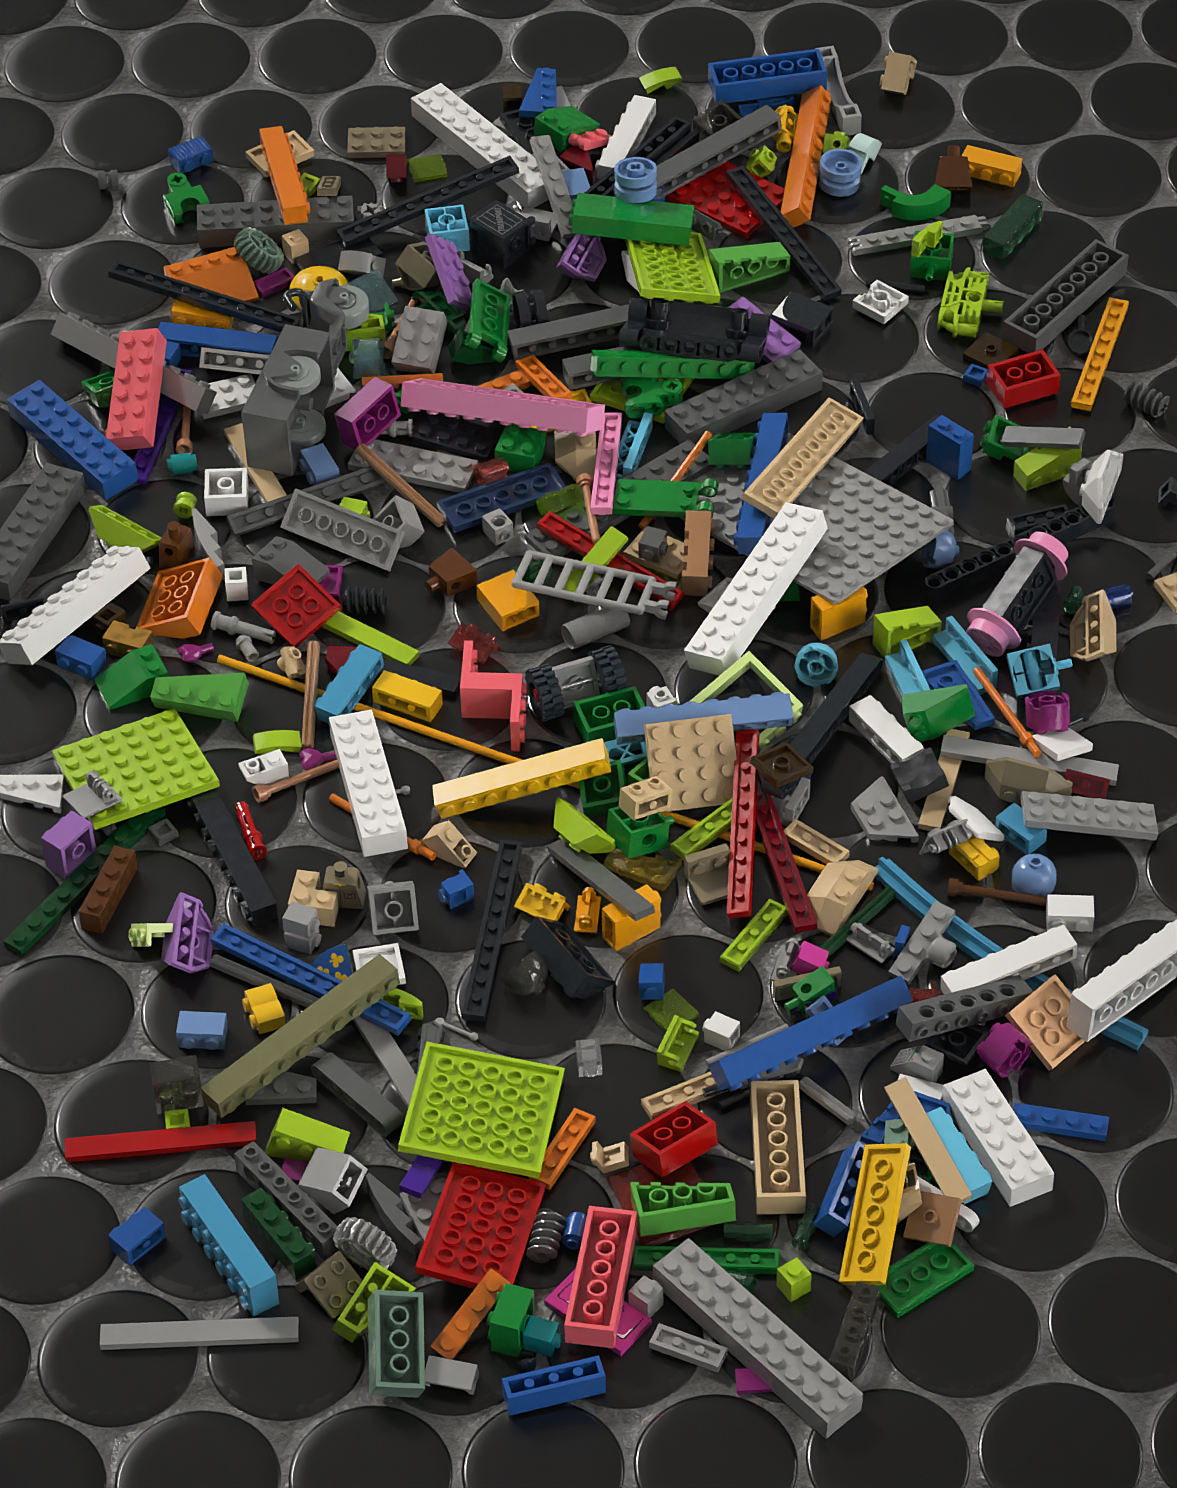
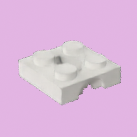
M876 280L870 285L867 294H859L853 299L852 308L885 324L908 304L909 296Z

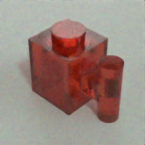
M495 457L473 465L479 485L507 477L506 472L509 471L508 464L501 457Z

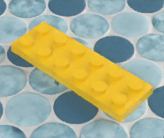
M907 1143L865 1145L839 1282L843 1285L886 1284L911 1146Z

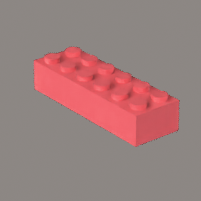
M158 328L120 332L106 438L120 450L151 448L154 445L167 343L166 338Z
M589 1206L564 1324L565 1343L615 1348L638 1231L637 1211Z

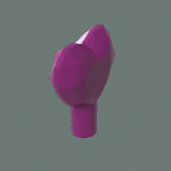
M212 643L202 646L184 644L177 649V653L182 656L183 661L186 663L195 662L202 654L214 651Z
M311 748L303 749L300 752V758L303 760L301 767L308 771L321 766L323 762L336 760L335 752L322 754L318 750Z

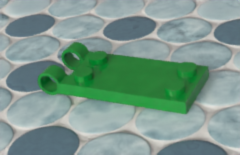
M476 279L472 287L469 333L465 340V345L475 350L481 340L494 347L491 359L501 363L508 351L507 331L509 327L511 296Z
M711 478L705 479L703 482L618 479L612 514L686 518V510L711 511L712 518L714 505L709 501H701L698 504L699 496L715 497L718 493L719 483Z

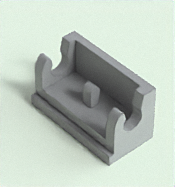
M458 251L459 260L463 264L464 274L470 283L473 284L476 279L488 283L493 279L490 265L486 264L485 270L464 259V252Z
M429 1355L425 1368L426 1386L435 1384L466 1390L468 1394H474L479 1378V1370L476 1364Z

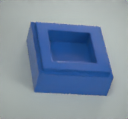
M971 364L963 375V381L982 387L987 379V369Z
M902 925L895 941V957L900 955L910 939V927Z

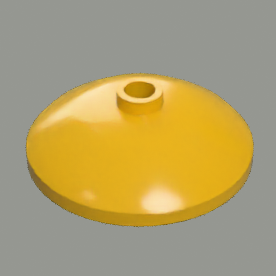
M313 266L300 271L293 278L290 289L298 288L314 291L318 283L332 278H337L339 286L348 285V282L344 275L336 269L326 266ZM291 297L296 306L302 310L299 297Z

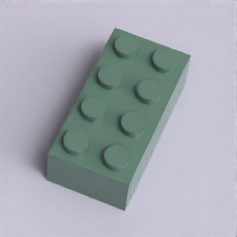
M374 1290L368 1298L369 1395L418 1398L424 1391L423 1292Z

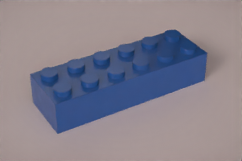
M812 49L708 63V82L715 104H726L805 93L819 85H822L827 90V70L820 50Z

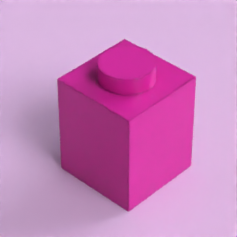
M803 941L795 954L790 970L801 975L814 972L821 966L827 969L829 962L826 960L829 952Z

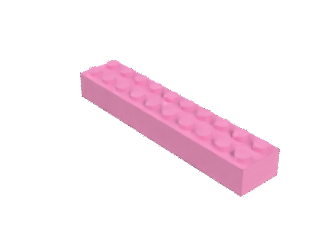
M422 378L402 382L401 406L408 407V411L419 412L420 409L426 410L427 414L443 412L447 417L463 415V419L475 420V417L481 418L482 422H494V420H497L502 425L518 423V427L530 428L531 426H537V430L548 431L549 428L556 429V433L572 431L576 436L595 434V431L603 429L605 405Z

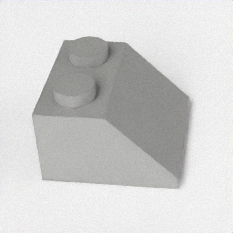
M397 495L373 518V520L405 532L399 548L411 546L425 532L414 504Z

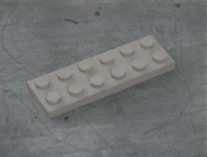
M374 440L367 446L406 482L457 493L467 491L478 468L477 460L380 440ZM354 450L348 462V470L358 471L369 467L370 465Z
M296 488L280 526L283 529L387 571L391 570L405 534L404 531Z
M1022 791L1021 793L1024 827L1157 840L1158 828L1153 804L1038 793L1034 791Z

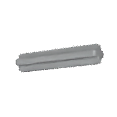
M808 1077L800 1080L799 1089L847 1125L855 1122L857 1116L855 1112Z

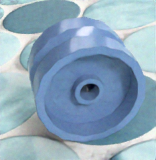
M832 149L825 152L820 160L818 177L820 189L832 196L843 197L854 194L860 185L861 158L855 152L846 149Z
M631 157L623 159L615 165L614 178L616 181L614 189L617 198L628 203H642L656 196L657 166L653 161L642 157Z

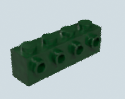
M259 1188L241 1199L243 1217L295 1280L316 1268V1250L314 1246L303 1239L302 1232L297 1226L293 1227L287 1213L284 1210H279L271 1194L267 1195L262 1188Z

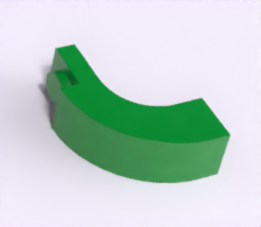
M934 184L923 194L907 195L885 185L881 189L880 204L892 209V216L910 221L927 220L942 214L950 207L951 191Z

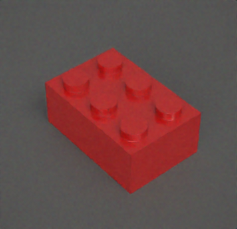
M1042 349L988 365L986 383L1002 407L1008 408L1059 393L1060 373Z
M686 1101L630 1133L633 1157L662 1178L718 1145L715 1121Z

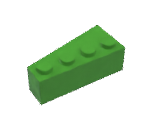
M780 242L709 249V260L719 293L790 271V255Z
M245 673L155 678L150 698L156 708L167 710L175 708L178 712L238 722L249 682Z
M630 1182L631 1203L633 1211H637L640 1237L736 1221L735 1198L730 1183H698L697 1186L676 1183L675 1186H661V1182H651V1186L639 1185V1182Z

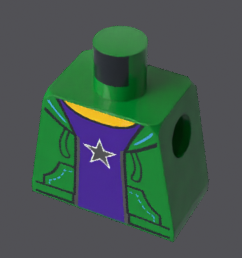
M821 966L793 985L794 999L786 1002L784 1007L790 1016L801 1011L804 1017L808 1019L810 1017L805 1010L823 995L832 1006L839 1004L835 981L824 966Z

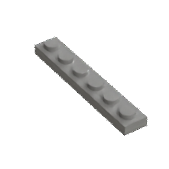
M550 135L531 137L530 144L562 239L572 238L576 235L571 233L572 226H568L572 201Z

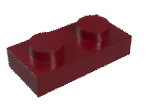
M1066 769L1064 777L1065 780L1073 782L1072 793L1096 799H1106L1111 779L1071 769Z

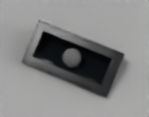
M43 597L1 605L3 622L29 617L33 613V609L44 605Z

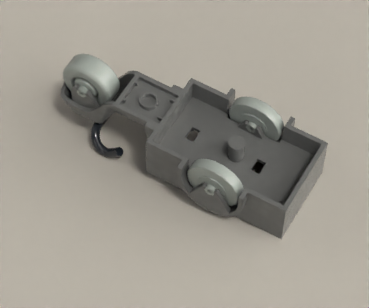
M337 278L318 283L314 291L293 288L283 294V301L292 312L297 309V306L291 297H299L303 326L297 327L285 324L241 411L248 467L293 476L299 463L298 460L301 459L300 450L318 443L326 433L324 410L335 389L334 378L337 374V368L348 347L346 329L360 326L369 316V300L366 293L355 286H339Z

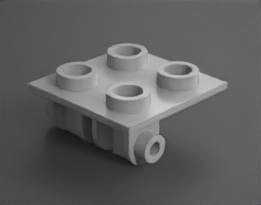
M89 771L86 774L87 784L62 795L83 818L92 816L123 801L114 789L102 777H99L96 771Z
M968 819L962 821L954 820L943 829L935 828L927 834L928 836L919 854L922 855L929 851L940 853L952 848V845L957 846L969 841L970 837H972V832L969 828H965Z

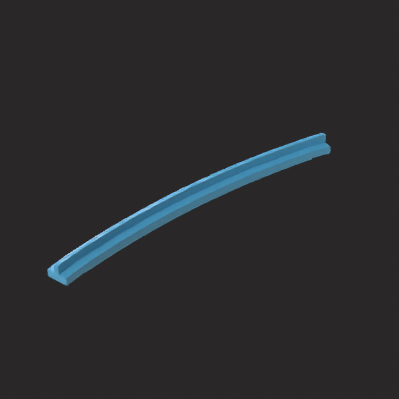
M879 858V864L875 866L879 871L875 878L885 887L890 886L892 889H895V897L923 920L933 903L937 900L890 859ZM956 915L942 934L975 960H980L991 953L1004 950ZM1040 973L1024 981L1034 992L1049 977ZM1121 1017L1103 1030L1101 1034L1138 1050L1148 1035V1029Z

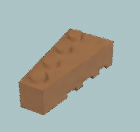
M686 510L682 591L684 595L706 596L708 588L712 589V576H708L709 570H713V557H709L710 551H714V538H710L711 532H715V520L711 519V511Z

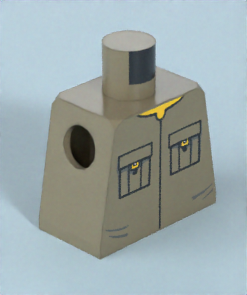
M342 861L336 862L334 866H328L326 868L323 890L337 892L338 907L363 909L366 888L359 869L347 867V864Z

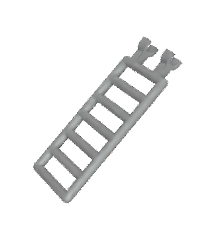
M531 550L526 551L511 582L513 588L637 615H642L644 612L654 613L661 619H666L668 611H663L661 608L667 609L669 605L667 600L673 601L675 598V593L668 590H675L677 582H666L664 584L657 582L653 576ZM532 559L543 561L534 583L522 581ZM552 564L564 566L555 588L543 586V582ZM572 568L585 570L575 592L563 590ZM593 572L605 575L596 597L584 594ZM613 577L626 579L617 601L604 599ZM634 581L646 584L637 606L625 603ZM654 593L663 595L667 600L655 602L649 599L651 594Z

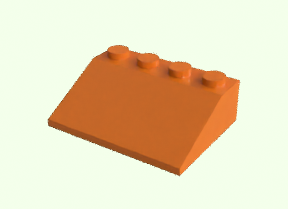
M235 247L164 266L165 276L249 303L259 300L247 263L243 258H240V254L236 252Z
M210 557L158 571L136 627L150 630L155 636L185 639L200 635L223 574Z

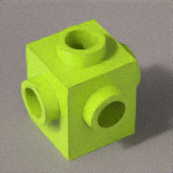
M834 131V134L825 133L823 153L832 149H846L850 151V138L845 136V132ZM841 143L840 147L836 148V145Z
M763 145L750 152L745 168L763 178L775 169L774 165L777 157Z

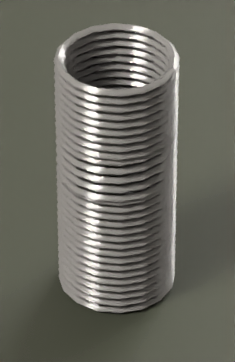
M604 607L563 624L561 627L562 636L567 646L574 650L629 627L630 619L628 612Z

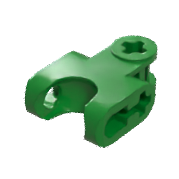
M177 172L168 176L169 194L163 195V201L174 224L183 223L182 215L190 210L197 211V205L210 204L201 185L191 187L186 176L182 173Z
M634 377L624 379L621 383L623 396L630 398L626 401L624 407L625 413L629 418H642L645 412L651 413L652 416H657L663 412L664 408H671L683 402V397L680 394L682 383L679 380L659 381L657 378ZM630 386L635 387L634 389H627Z

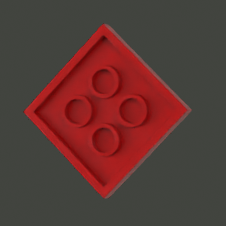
M299 564L294 566L251 604L252 609L291 647L295 648L301 645L342 609L341 604Z

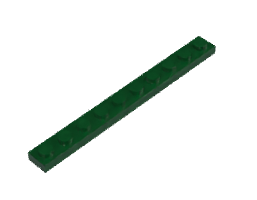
M159 807L128 818L4 940V947L23 956L92 888L113 847L118 846L131 849L148 833V827L158 823L166 815L165 808Z

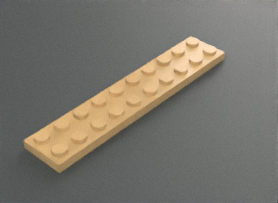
M828 398L748 487L741 499L763 511L768 516L775 518L786 502L793 503L861 425L864 417Z

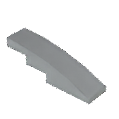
M194 508L192 509L193 525L200 553L203 559L210 557L223 574L221 579L223 580L225 579V565L222 561L221 547L218 545L217 531Z

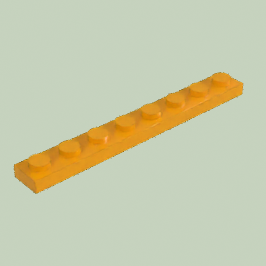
M1109 297L1071 401L1072 408L1091 411L1125 318L1129 301Z

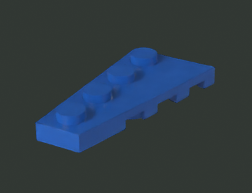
M536 69L519 109V116L535 118L547 109L557 108L556 69Z
M957 660L922 671L930 690L967 684L975 710V716L965 721L971 728L978 730L995 723V717Z

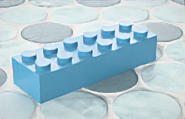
M204 1174L180 1186L181 1197L178 1198V1201L183 1210L180 1212L183 1222L186 1225L190 1224L196 1241H201L208 1258L215 1260L217 1271L221 1276H226L230 1290L233 1293L237 1292L244 1310L248 1309L254 1317L278 1305L279 1297L275 1273Z

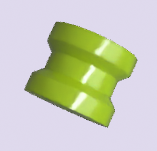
M189 492L179 493L173 507L174 513L181 518L191 517L192 509L197 504L196 497Z

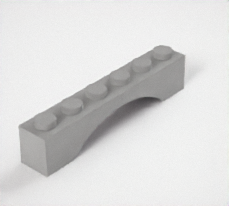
M834 46L815 48L820 50L827 70V91H829L832 97L830 106L840 131L845 132V136L861 133L862 115L858 105L854 104L848 96Z

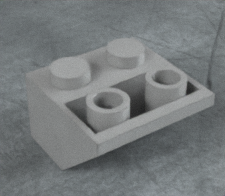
M317 1148L298 1187L331 1213L335 1214L350 1207L368 1169L348 1154Z

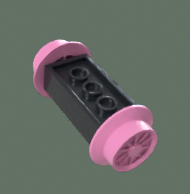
M1034 532L1029 539L1018 540L1014 545V551L1017 556L999 584L994 588L993 593L983 604L982 608H973L968 612L967 618L970 626L966 633L983 653L999 657L1003 655L1006 649H1016L1021 643L1019 635L1056 580H1062L1067 575L1065 561L1068 558V551L1059 540L1047 533Z

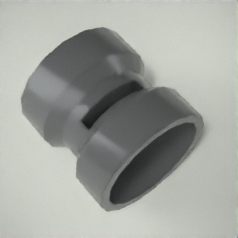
M117 169L110 172L98 171L99 190H104L107 187L119 188Z

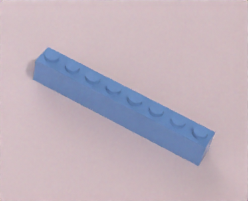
M775 692L768 696L754 694L749 696V698L730 697L722 701L710 699L704 703L690 701L683 705L665 704L658 708L645 706L640 708V710L621 709L618 712H614L613 721L617 745L646 742L644 724L727 714L732 716L733 732L792 726L793 712L790 693Z

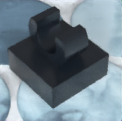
M1170 477L1159 488L1158 503L1166 506L1170 501L1177 505V479Z

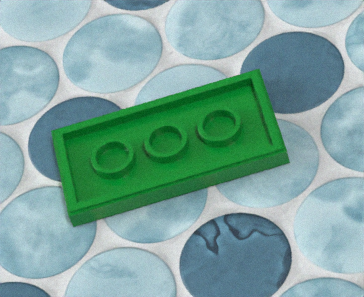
M953 1242L951 1247L926 1243L888 1267L885 1285L867 1286L893 1315L899 1318L972 1272L974 1264Z

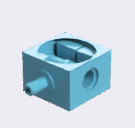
M463 204L424 209L427 235L431 233L449 242H453L458 251L470 250L469 228Z
M1050 644L1007 653L1017 699L1029 697L1032 693L1038 691L1059 690L1058 670L1073 666L1071 659L1056 662V659L1053 658Z

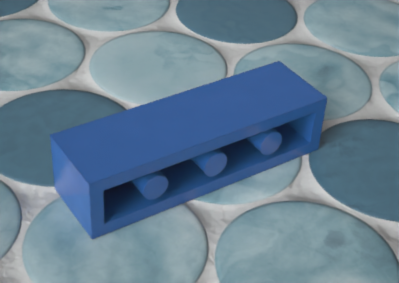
M858 1140L843 1151L813 1224L832 1237L845 1229L851 1219L865 1145Z
M594 1356L502 1378L503 1398L510 1416L606 1393V1376L600 1357Z

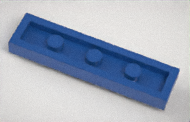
M1014 1103L1013 1111L1025 1129L1106 1141L1109 1117Z

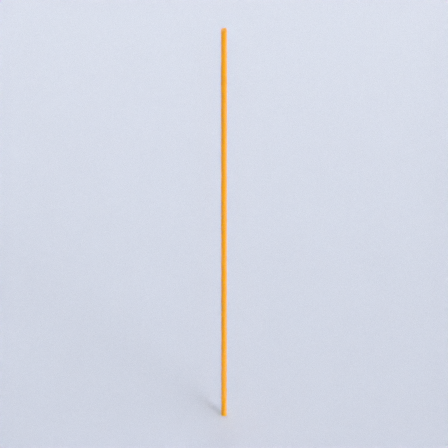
M221 654L217 658V663L305 693L304 683ZM317 688V697H322L325 691ZM357 703L353 709L358 712L372 710L375 718L506 764L522 761V759L361 703ZM579 781L566 784L580 789ZM671 811L660 812L664 817L673 816L675 823L689 828L699 823V821ZM726 831L718 838L730 842L731 832ZM755 841L754 850L766 854L764 845ZM792 854L798 866L821 873L825 868L823 864ZM871 882L867 890L871 891L873 889L874 882Z

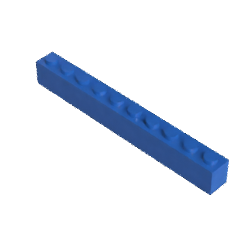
M763 413L762 420L758 421V433L755 434V445H753L752 449L753 458H750V470L747 471L748 482H745L744 492L786 446L789 432L787 413ZM742 500L743 508H739L740 520H737V533H734L733 541L734 546L738 547V554H751L769 528L771 517Z
M902 975L717 1060L709 1064L708 1067L719 1091L729 1088L731 1092L742 1087V1081L746 1079L750 1083L761 1078L760 1073L765 1070L767 1074L780 1069L778 1064L782 1062L785 1065L791 1064L799 1060L797 1055L803 1053L804 1057L817 1051L815 1047L820 1044L822 1048L835 1043L833 1038L837 1036L841 1040L852 1035V1029L856 1027L860 1031L871 1026L870 1021L873 1019L877 1023L888 1018V1012L892 1010L894 1014L898 1013L899 1006L913 1001V998Z

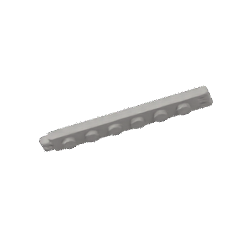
M972 215L942 221L943 233L954 234V238L979 234L989 228V223L985 216L977 217ZM933 223L850 237L847 239V243L854 256L912 246L915 231H921Z

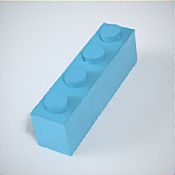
M942 1107L926 1113L972 1194V1198L963 1202V1204L988 1194L992 1184V1177L989 1171L980 1164L977 1154L971 1151L964 1135L958 1132L951 1116L946 1114Z

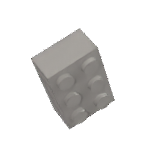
M405 306L391 361L395 370L416 374H435L448 322L444 312Z

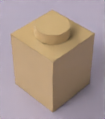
M300 229L282 235L283 254L292 264H295L296 257L309 253L308 239Z

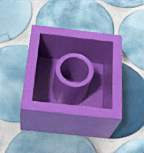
M74 811L62 817L55 826L47 830L41 837L46 867L65 879L96 850L92 823Z

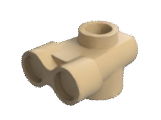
M283 647L280 650L281 657L277 661L279 668L286 672L289 679L297 677L305 679L306 665L301 660V652L295 647Z

